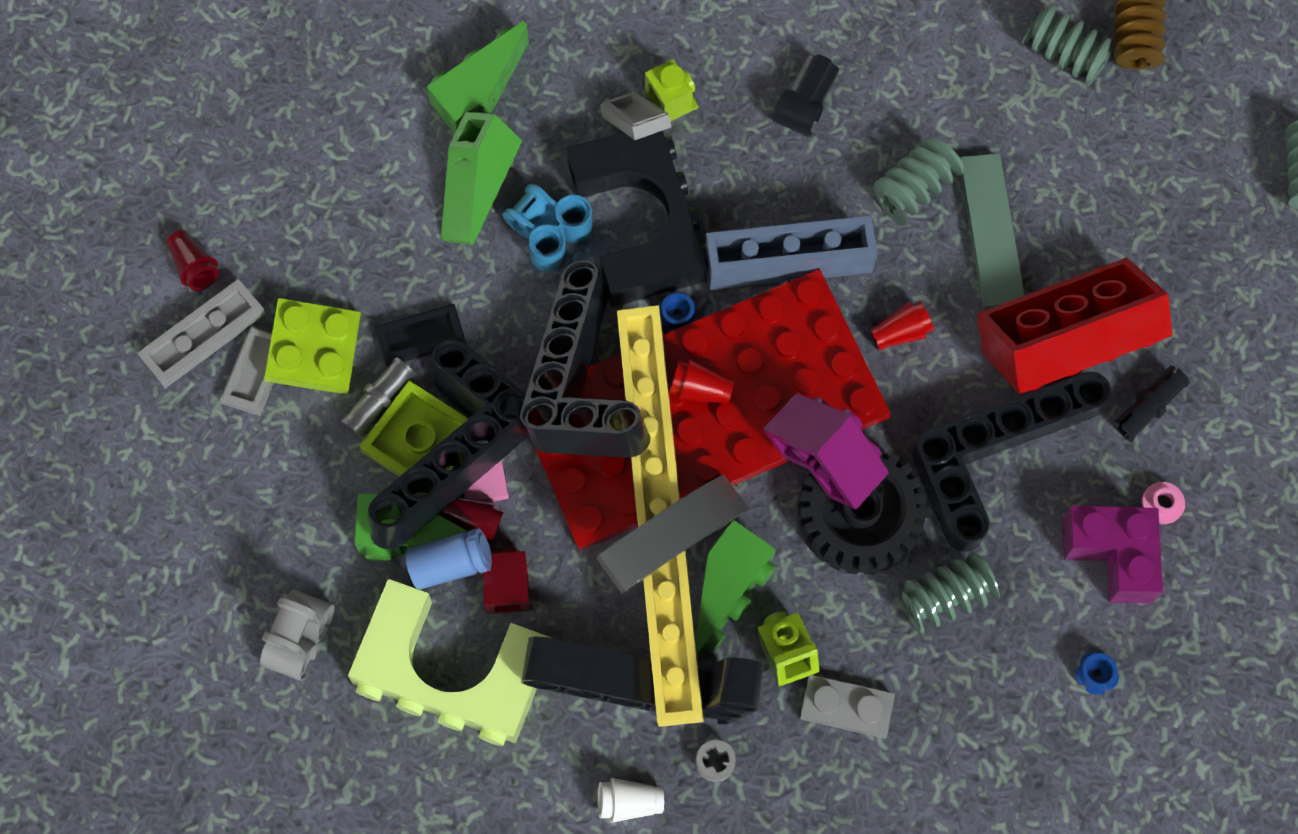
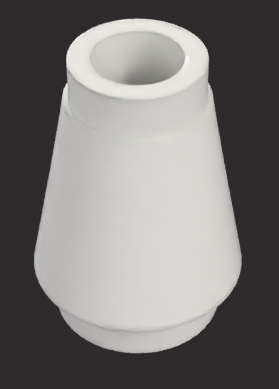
M610 778L609 782H600L597 796L599 818H609L610 823L662 814L664 810L663 787H654L653 785Z

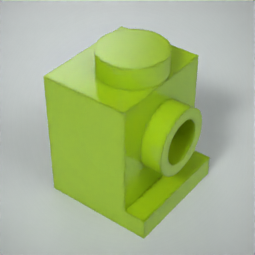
M674 59L645 72V95L650 102L669 114L670 121L699 108L693 97L695 85L687 70H682Z
M776 612L769 615L764 620L762 626L757 627L760 646L779 687L820 672L817 647L815 643H812L799 613L788 616L786 612Z

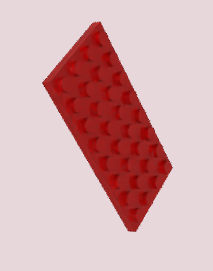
M820 269L663 335L668 390L670 389L678 360L688 363L689 359L725 378L734 380V387L728 405L718 402L678 400V395L669 393L680 499L723 474L733 486L789 462V460L781 456L763 428L796 393L813 400L816 397L821 398L832 408L840 411L844 408L850 410L862 422L861 430L890 418L891 412ZM621 353L589 366L580 398L626 401ZM535 448L579 551L638 527L631 457L545 453Z

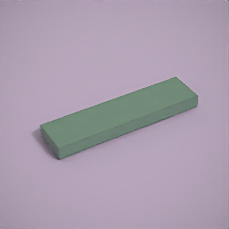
M1000 153L960 157L964 165L961 181L983 311L1025 296Z

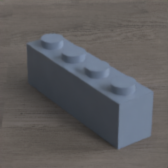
M871 215L706 233L705 242L710 290L789 282L791 279L801 277L817 269L821 270L824 278L872 273L878 254Z

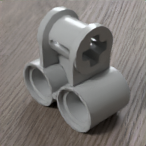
M292 589L286 598L279 599L277 605L280 607V610L270 632H265L262 640L266 643L262 650L260 665L296 680L304 681L308 676V672H305L310 658L315 660L317 644L326 635L329 627L324 626L325 624L330 625L335 607L334 604Z

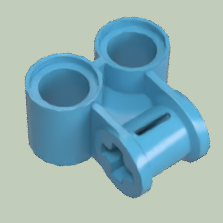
M528 184L524 190L526 194L512 209L507 208L502 216L513 230L521 236L529 238L530 259L534 267L542 272H555L563 267L566 262V242L579 243L590 236L593 225L592 209L590 203L582 196L568 195L557 203L537 185ZM573 215L583 218V221L578 224H569L564 220ZM547 244L558 248L551 254H543L538 251L540 247Z

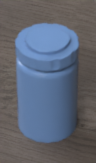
M479 528L470 530L468 533L462 532L412 546L406 550L407 569L414 586L419 590L477 574V572L483 573L491 570L492 558L490 547L484 533Z

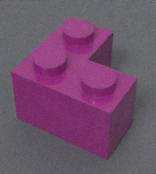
M796 393L763 428L783 458L809 469L829 498L856 510L889 474V471L879 458L882 455L880 449L867 439L861 431L863 424L860 419L848 409L844 408L840 411L832 408L821 398L816 397L813 400Z
M1105 506L1070 507L1062 519L1064 560L1107 561L1109 603L1152 604L1163 593L1159 509Z

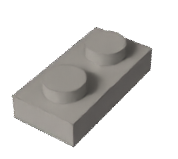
M810 675L807 680L800 720L886 739L895 694Z

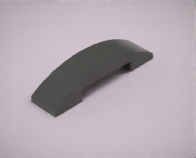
M723 474L691 492L600 553L596 559L620 593L623 594L691 546L745 513L749 508Z

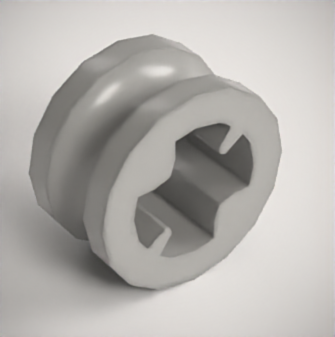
M717 739L710 740L704 743L698 750L696 757L697 771L707 781H723L734 771L736 762L735 752L726 742ZM715 749L718 755L726 754L728 762H723L725 770L716 772L714 767H705L703 759L708 760L709 755L706 754L708 751Z

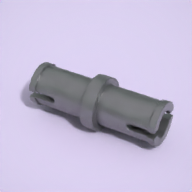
M395 357L390 366L373 385L367 384L363 389L365 392L363 397L341 419V422L362 438L364 432L384 409L387 410L392 400L416 373L405 362Z

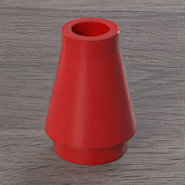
M908 301L879 324L869 328V331L878 350L881 351L888 347L926 339V334L934 331V326L921 301L913 304Z
M689 359L688 363L678 360L669 393L678 395V400L718 402L728 405L734 387V380L725 378Z

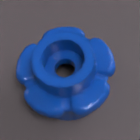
M670 294L659 304L662 326L668 331L676 330L696 321L697 305L686 294ZM676 310H679L682 313L678 317L674 315V312Z
M1090 652L1080 659L1081 664L1077 666L1075 676L1078 683L1086 687L1087 692L1094 695H1102L1105 693V690H1112L1117 685L1119 680L1117 664L1109 655ZM1099 670L1101 676L1095 677L1093 671Z

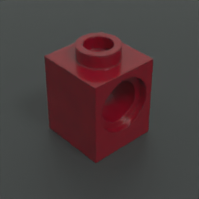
M511 546L493 548L491 550V570L483 572L484 605L487 614L530 611L526 552L517 551L516 547Z

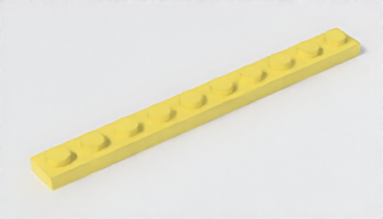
M659 305L617 310L626 401L633 402L638 406L650 434L648 448L642 454L631 457L638 527L680 500ZM685 550L643 580L656 714L659 727L704 722Z

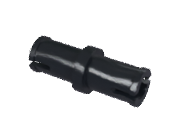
M1170 365L1148 389L1142 388L1135 395L1136 401L1112 423L1114 429L1122 436L1128 434L1126 439L1132 442L1154 418H1160L1167 412L1166 406L1183 388L1190 384L1188 377L1179 368L1176 370L1175 366Z

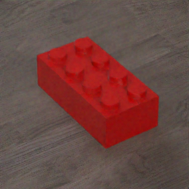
M1127 257L977 313L984 356L1019 394L1037 390L1042 385L1063 377L1076 375L1084 369L1103 362L1113 361L1121 355L1152 346L1158 341L1173 336L1168 293Z

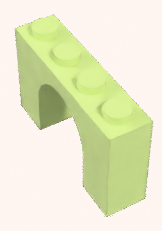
M388 579L348 674L352 684L357 685L355 692L375 701H380L382 695L398 700L396 707L412 715L421 716L423 710L439 715L437 722L453 730L462 731L464 725L480 730L478 737L494 745L503 746L505 740L516 744L537 688L521 683L528 638L533 636L552 637L510 623L495 664L482 682L460 692H444L434 689L418 677L413 665L414 647L432 605L430 595L427 592Z

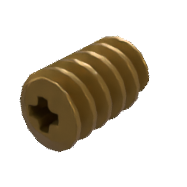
M1116 0V19L1114 22L1116 32L1114 34L1115 47L1113 50L1116 64L1122 68L1133 70L1152 69L1162 65L1165 61V56L1161 51L1165 48V41L1161 37L1166 32V28L1162 24L1166 19V13L1162 9L1166 6V0Z

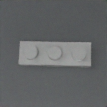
M238 278L137 354L166 389L266 315V313Z

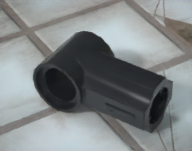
M820 54L816 56L808 55L791 89L787 88L781 96L773 115V122L804 136L811 137L812 132L810 131L814 121H819L824 108L823 103L838 76L839 68L832 63L831 59Z

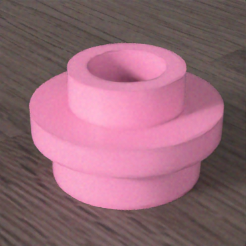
M1157 482L1146 489L1142 496L1141 505L1145 508H1158L1159 524H1170L1178 520L1183 514L1185 498L1180 489L1168 482ZM1158 496L1167 497L1171 502V507L1164 508L1160 506Z

